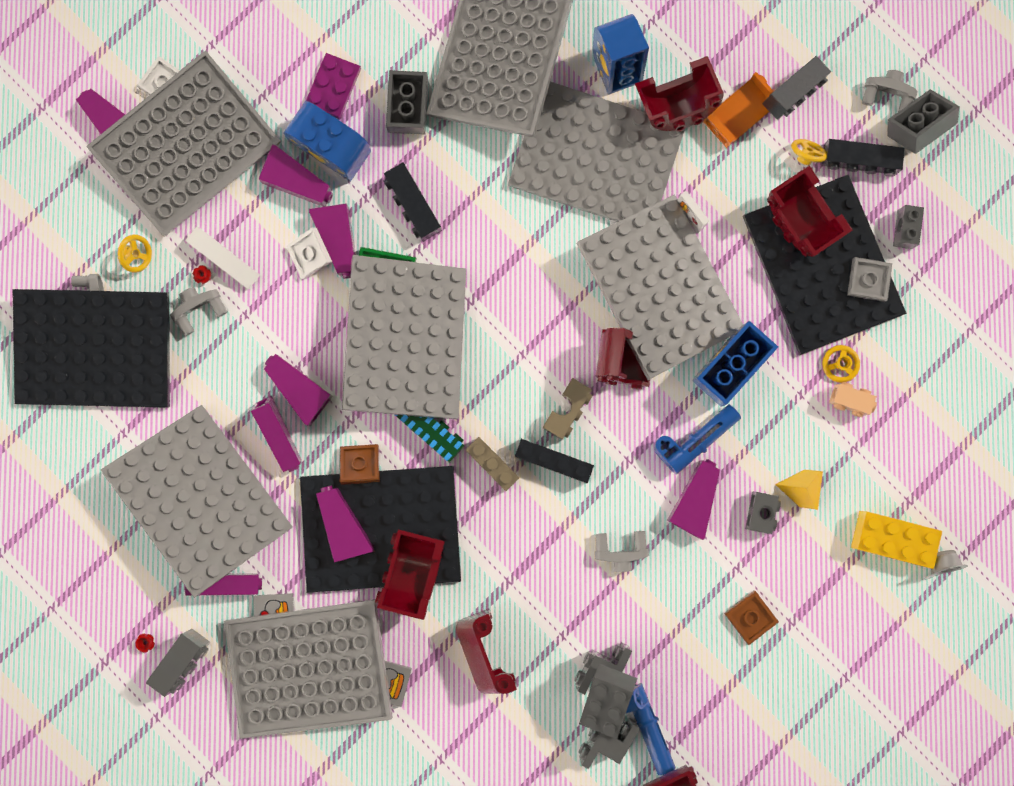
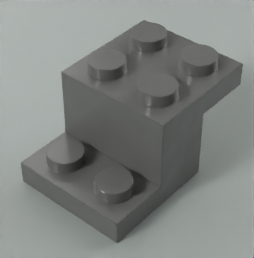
M621 642L620 646L616 645L612 653L614 659L593 649L591 653L587 652L583 660L584 667L582 671L579 670L574 679L577 691L584 695L586 694L599 664L623 672L632 653L629 645Z
M629 717L627 721L624 720L617 739L591 729L588 734L590 736L587 743L584 742L578 751L581 765L589 770L598 752L620 765L640 730L636 721Z

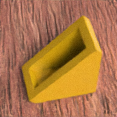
M804 469L775 485L800 508L818 510L823 471Z

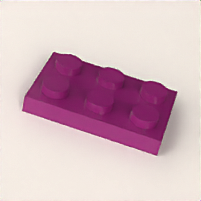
M326 53L306 101L313 103L333 117L341 119L360 74L361 66Z

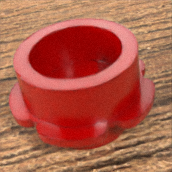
M200 265L193 270L192 274L194 275L193 279L195 282L205 284L210 280L211 271L206 266Z
M140 634L135 642L136 648L143 653L152 650L155 645L153 642L154 637L151 634Z

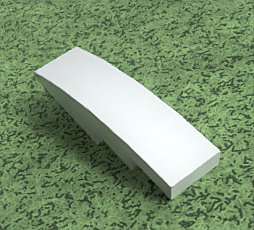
M198 226L185 240L248 290L260 276L259 273Z

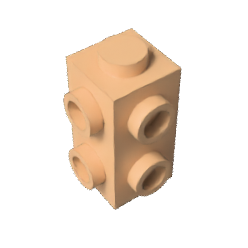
M842 382L841 384L834 385L829 403L833 404L835 409L841 411L847 409L852 411V415L863 418V416L871 415L875 411L877 396L871 395L869 390L862 388L857 390L853 388L852 384Z

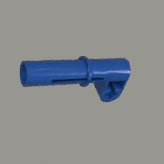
M728 404L695 434L691 433L689 439L680 447L671 437L662 436L656 441L654 451L666 466L677 475L701 453H706L707 448L741 419V416L733 406ZM717 424L720 426L691 452L688 451ZM667 443L669 445L667 449L662 450L660 448L662 444ZM674 448L675 451L666 458L664 455L667 453V450L670 451Z
M638 683L635 685L626 714L633 712L658 775H664L675 770L676 766L659 727V718L653 712L643 684Z

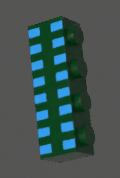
M395 415L449 463L465 446L462 444L464 439L457 433L452 435L447 431L450 427L442 420L438 423L432 417Z

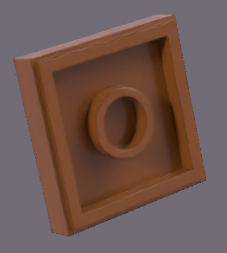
M378 444L340 446L341 485L380 482Z
M755 590L724 613L747 645L753 643L779 623L778 619Z

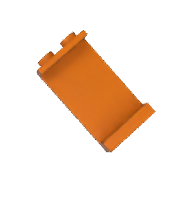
M755 72L749 81L727 98L711 115L705 118L703 123L728 148L769 113L762 103L775 89H771L764 76Z

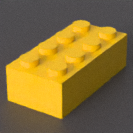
M859 511L851 548L934 569L942 531L868 511Z

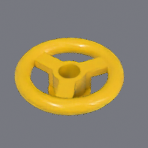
M796 139L791 144L792 150L798 155L797 160L804 165H811L812 162H823L827 159L825 149L813 141ZM797 145H801L803 147L802 151L797 147Z
M136 234L125 237L118 247V260L121 266L129 272L137 273L143 271L149 265L152 257L149 242L144 237ZM136 240L144 245L146 254L141 253L137 248ZM135 259L144 260L140 266H129Z
M833 346L823 357V371L832 381L838 383L851 381L860 370L859 356L848 346ZM840 351V356L836 359V362L828 365L829 357L834 352ZM847 352L853 357V360H854V369H853V370L851 369V367H852V359H851L849 356L846 355ZM841 360L845 363L844 367L840 365ZM837 368L845 371L848 376L838 377L832 374L830 370Z

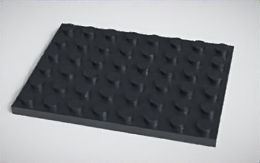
M849 174L819 185L816 189L834 216L837 217L842 214L852 228V231L813 257L804 256L792 242L788 243L784 239V232L773 222L772 218L774 215L770 205L742 216L799 356L907 314L892 277L886 302L847 296L854 257L885 262Z
M12 289L15 404L170 407L169 292Z
M454 466L379 471L380 482L342 485L340 484V474L301 476L300 490L306 593L384 587L385 583H382L384 572H388L390 564L387 563L390 552H394V545L391 544L393 533H397L398 529L444 541L435 584L461 582ZM332 486L333 489H339L374 546L375 551L334 562L316 495L321 492V488Z

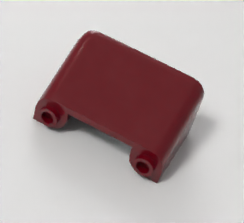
M488 608L462 618L456 625V633L477 689L484 694H507L517 690V681L513 672L506 673L501 667L492 670L481 638L489 635L493 628L491 621L493 617L490 609Z

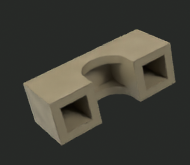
M572 378L562 394L571 403L570 412L566 415H559L552 411L542 428L561 440L564 437L568 438L573 430L570 427L574 420H579L583 413L580 409L583 404L588 405L593 396L590 394L592 389Z
M480 437L466 449L468 454L505 491L519 479L516 473Z

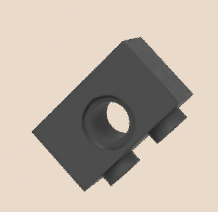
M904 205L898 209L893 247L913 249L920 245L924 207Z
M752 491L745 529L772 535V532L777 527V520H775L776 512H779L781 506L779 496ZM762 508H766L768 511V515L764 519L760 516Z

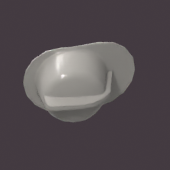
M955 550L940 551L937 553L934 569H931V575L923 578L922 581L943 573L967 568L968 565L962 564Z

